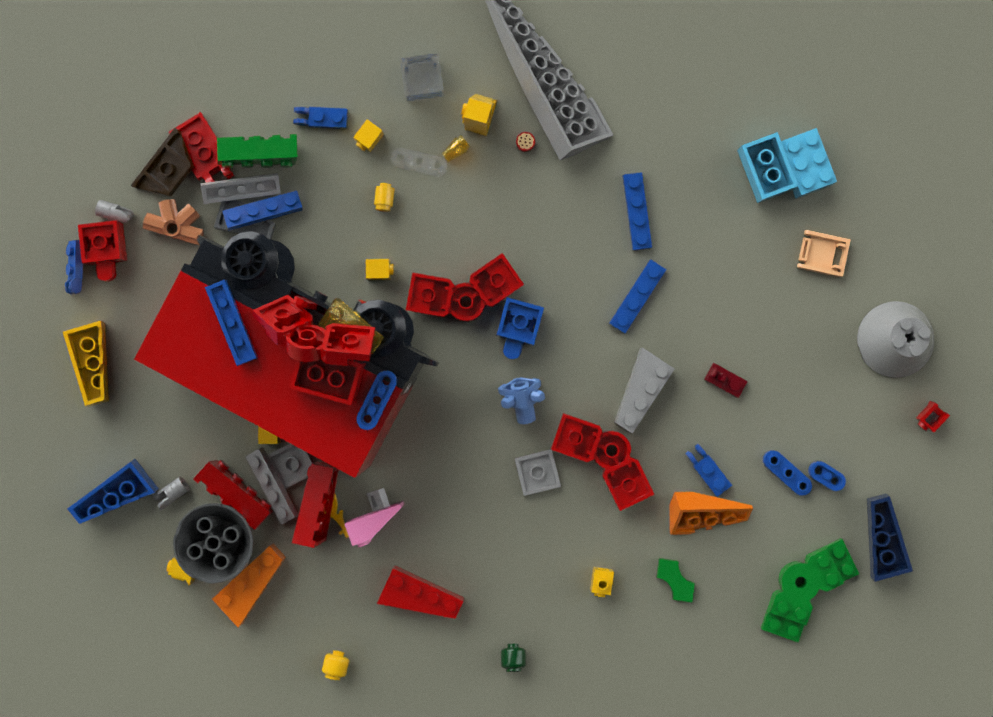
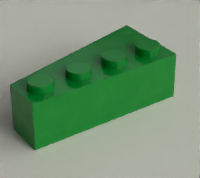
M290 134V138H284L281 135H272L268 139H264L261 136L249 137V140H245V137L217 138L218 165H222L224 168H232L234 165H242L244 168H251L253 165H261L263 168L281 165L282 168H290L296 164L298 158L297 134Z

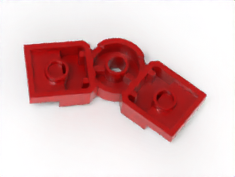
M503 253L472 273L469 283H460L456 286L451 279L412 272L406 311L441 318L451 314L457 320L469 322L477 319L484 311L485 306H496L513 292L524 286V283ZM469 297L472 301L471 305L463 307L460 303L462 298Z
M289 295L252 310L253 317L265 327V334L277 345L286 346L287 354L297 361L314 362L321 359L325 364L348 366L349 360L370 361L375 327L332 323L325 326L324 329L313 325V316L302 306L294 303L293 298Z
M563 413L551 450L585 462L594 459L598 465L603 467L602 477L619 511L655 495L638 459L630 457L631 445L623 434L616 431L602 432L599 425ZM609 445L616 447V453L612 456H609L606 452Z

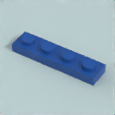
M642 172L625 174L622 177L632 251L651 249L652 242Z
M296 190L223 210L222 212L228 231L302 211L303 208Z
M650 259L609 324L625 334L667 269Z
M224 279L205 287L236 365L240 366L257 359L258 356L227 280Z

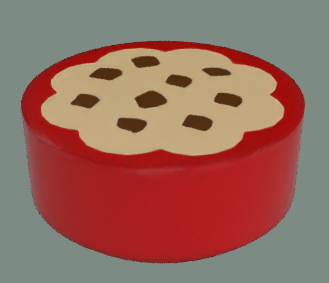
M529 132L520 133L516 139L517 148L523 152L531 151L535 145L534 136Z

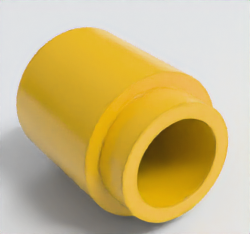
M380 183V186H376L375 210L391 211L395 188H392L391 184Z

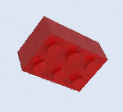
M321 359L314 362L296 361L289 389L352 406L355 404L366 364L354 360H349L348 366L325 364Z

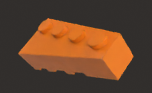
M273 543L212 598L238 628L244 623L286 559V556Z

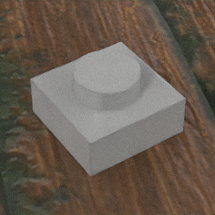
M384 488L367 493L373 511L390 506Z

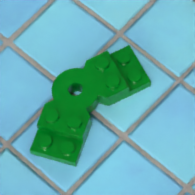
M840 538L807 554L805 563L793 561L781 569L778 577L781 589L772 593L761 625L762 630L799 642L804 625L807 626L813 609L810 600L816 596L819 589L828 592L844 584V581L859 575L843 539ZM798 577L803 578V583L800 586L795 584Z

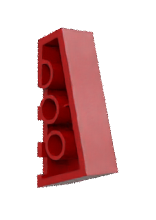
M209 461L193 480L197 483L202 481L206 485L207 492L211 495H219L222 504L230 506L241 513L252 529L256 530L273 512L271 504L265 499L261 500L254 488L243 484V479L237 473H231L228 470L229 466L224 461Z
M317 461L308 468V479L292 539L294 544L315 548L327 540L339 469L328 463Z
M395 565L377 604L456 619L464 597Z

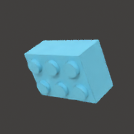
M817 128L781 141L798 187L793 190L796 199L829 187L837 182Z
M778 132L744 144L737 150L757 203L798 187Z

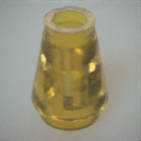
M462 135L456 136L442 155L450 162L468 152L467 149L471 146Z

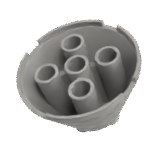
M887 302L876 306L863 318L858 329L857 344L862 354V359L873 371L887 377H905L919 371L928 362L934 348V331L929 319L917 307L905 302Z

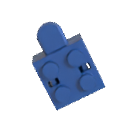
M506 298L497 336L506 338L503 353L507 358H518L521 355L524 344L534 346L544 307Z

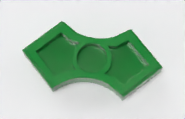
M659 558L656 577L663 579L669 584L672 590V599L692 602L695 583L686 580L679 570V561Z

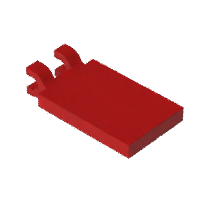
M201 112L175 127L182 134L194 165L192 171L199 181L204 178L206 183L215 182L212 176L219 171H222L228 180L235 176L230 168L218 165L217 136Z

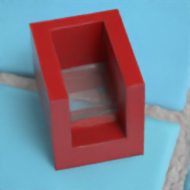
M929 401L928 405L916 417L919 421L917 425L925 432L927 430L935 432L950 415L943 412L936 402Z

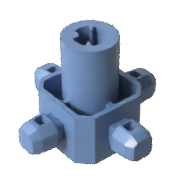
M520 377L498 388L499 394L505 396L501 400L502 407L506 409L514 408L519 424H529L536 420L533 404L545 399L544 392L538 390L541 386V380Z

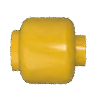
M333 650V653L326 654L322 666V672L325 674V677L332 680H340V678L345 677L349 659L344 656V652Z

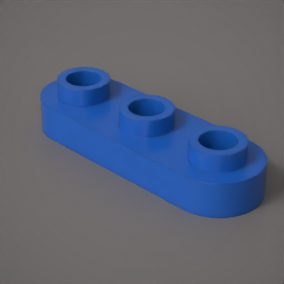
M382 371L376 376L356 418L360 428L370 430L377 425L397 385V377L393 372ZM385 377L390 378L391 382L389 385L383 383ZM375 396H379L381 398V402L379 404H376L374 402ZM366 415L371 416L372 420L370 423L364 420Z
M770 450L763 455L764 466L794 493L802 496L810 493L812 489L810 479L781 453ZM772 457H776L777 459L775 464L771 463ZM789 469L791 471V475L787 477L785 475V472ZM802 482L805 483L804 489H800V484Z

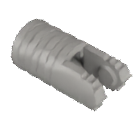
M99 200L95 209L96 216L112 221L117 220L122 223H127L128 220L135 216L132 210L104 200Z
M179 476L154 494L153 498L154 500H161L167 496L158 503L159 509L163 510L187 493L190 488L187 482Z

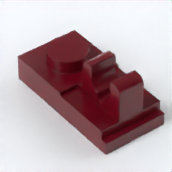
M715 363L711 365L704 378L707 382L736 398H739L748 382Z

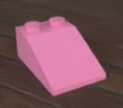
M401 501L384 509L348 520L345 523V527L352 546L358 545L359 548L369 544L371 539L404 506V502Z

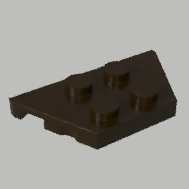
M176 128L172 130L133 181L132 187L167 196L174 194L194 168L180 130Z

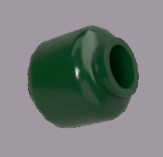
M517 643L507 644V648L501 650V667L506 669V672H522V668L526 666V650L520 648Z

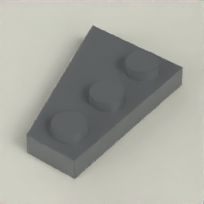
M238 200L221 202L214 224L215 229L233 234L253 231L263 234L268 239H272L276 224L271 220L228 231L222 211L245 204Z

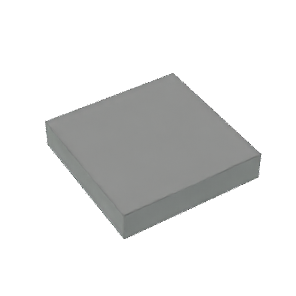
M288 444L268 454L285 489L308 478L307 471L313 463L309 453L292 444Z
M551 449L514 458L524 496L561 487Z

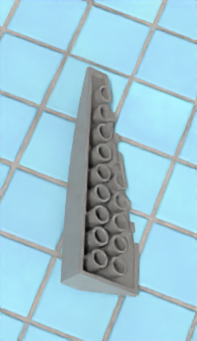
M485 0L516 77L559 160L574 156L612 137L613 133L594 99L586 97L583 92L585 88L581 83L579 85L572 78L573 73L563 67L561 64L562 60L543 36H538L534 31L536 29L534 25L525 20L522 16V10L514 6L511 2L512 0Z

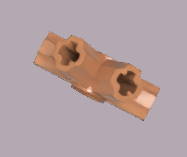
M175 199L163 200L158 203L161 216L147 213L145 216L143 229L195 245H200L196 239L197 236H204L203 229L191 226L200 215L189 203L178 212ZM174 224L177 225V232L171 234L169 231L170 227Z

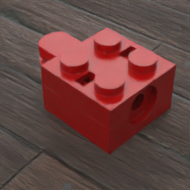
M114 220L78 225L82 263L89 266L96 265L98 279L105 282L113 281L117 276L115 263L127 261L123 223Z

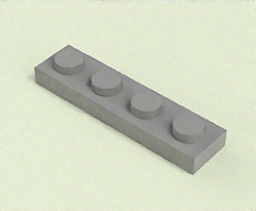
M278 173L200 183L204 204L281 194Z
M262 447L247 455L246 459L280 523L283 524L298 516L299 514L264 448Z

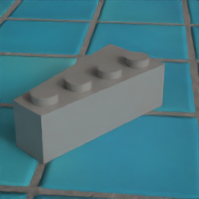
M640 348L614 423L629 433H633L669 379L674 368L644 348Z

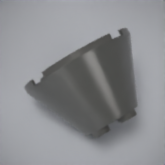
M219 503L204 504L189 511L178 523L179 525L173 538L174 555L179 566L190 577L204 583L225 582L238 575L249 562L253 551L252 531L246 519L234 508Z

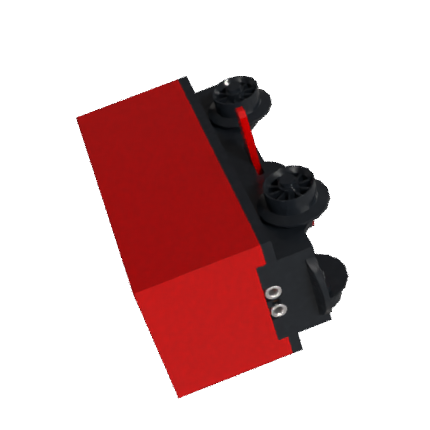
M253 231L241 232L232 237L225 246L198 235L196 239L200 247L191 264L184 263L134 360L356 478L369 468L415 384L416 377L423 364L438 366L439 364L435 359L412 347L411 341L414 335V326L409 313L401 306L383 300L367 302L358 300L360 302H357L350 314L326 301L328 296L315 291L313 294L292 283L295 263L290 250L281 242L268 239L263 234ZM224 279L227 280L258 356L257 359L237 366L205 289V287ZM289 295L293 298L294 303L302 306L313 316V325L324 329L325 326L332 323L375 327L370 361H357L366 365L355 404L350 406L289 389L297 360L287 354L286 346L277 345L265 334V327L253 317L252 310ZM382 371H391L397 377V385L377 425L370 430H364L357 424V415L376 376ZM385 377L383 383L385 385L390 384V378ZM375 396L374 402L376 404H379L381 402V398L379 396ZM366 415L364 420L370 423L372 418L370 415Z

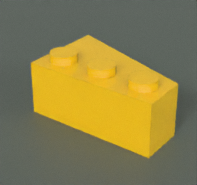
M478 94L470 97L468 104L464 103L461 112L465 130L487 136L497 100Z

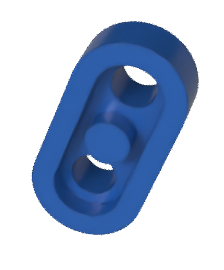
M815 461L810 464L808 473L812 479L833 491H839L844 488L846 479L842 473L821 461ZM817 467L821 469L819 474L815 473ZM834 477L837 479L836 484L831 482Z

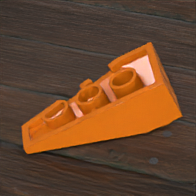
M674 492L669 505L670 534L695 533L696 529L705 527L706 530H710L712 526L721 523L727 526L748 521L753 506L696 492Z

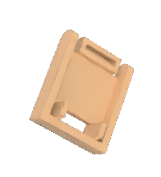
M805 230L804 235L810 236V238L803 237L798 259L805 263H798L797 268L835 277H843L851 239ZM836 248L842 249L839 265H832Z

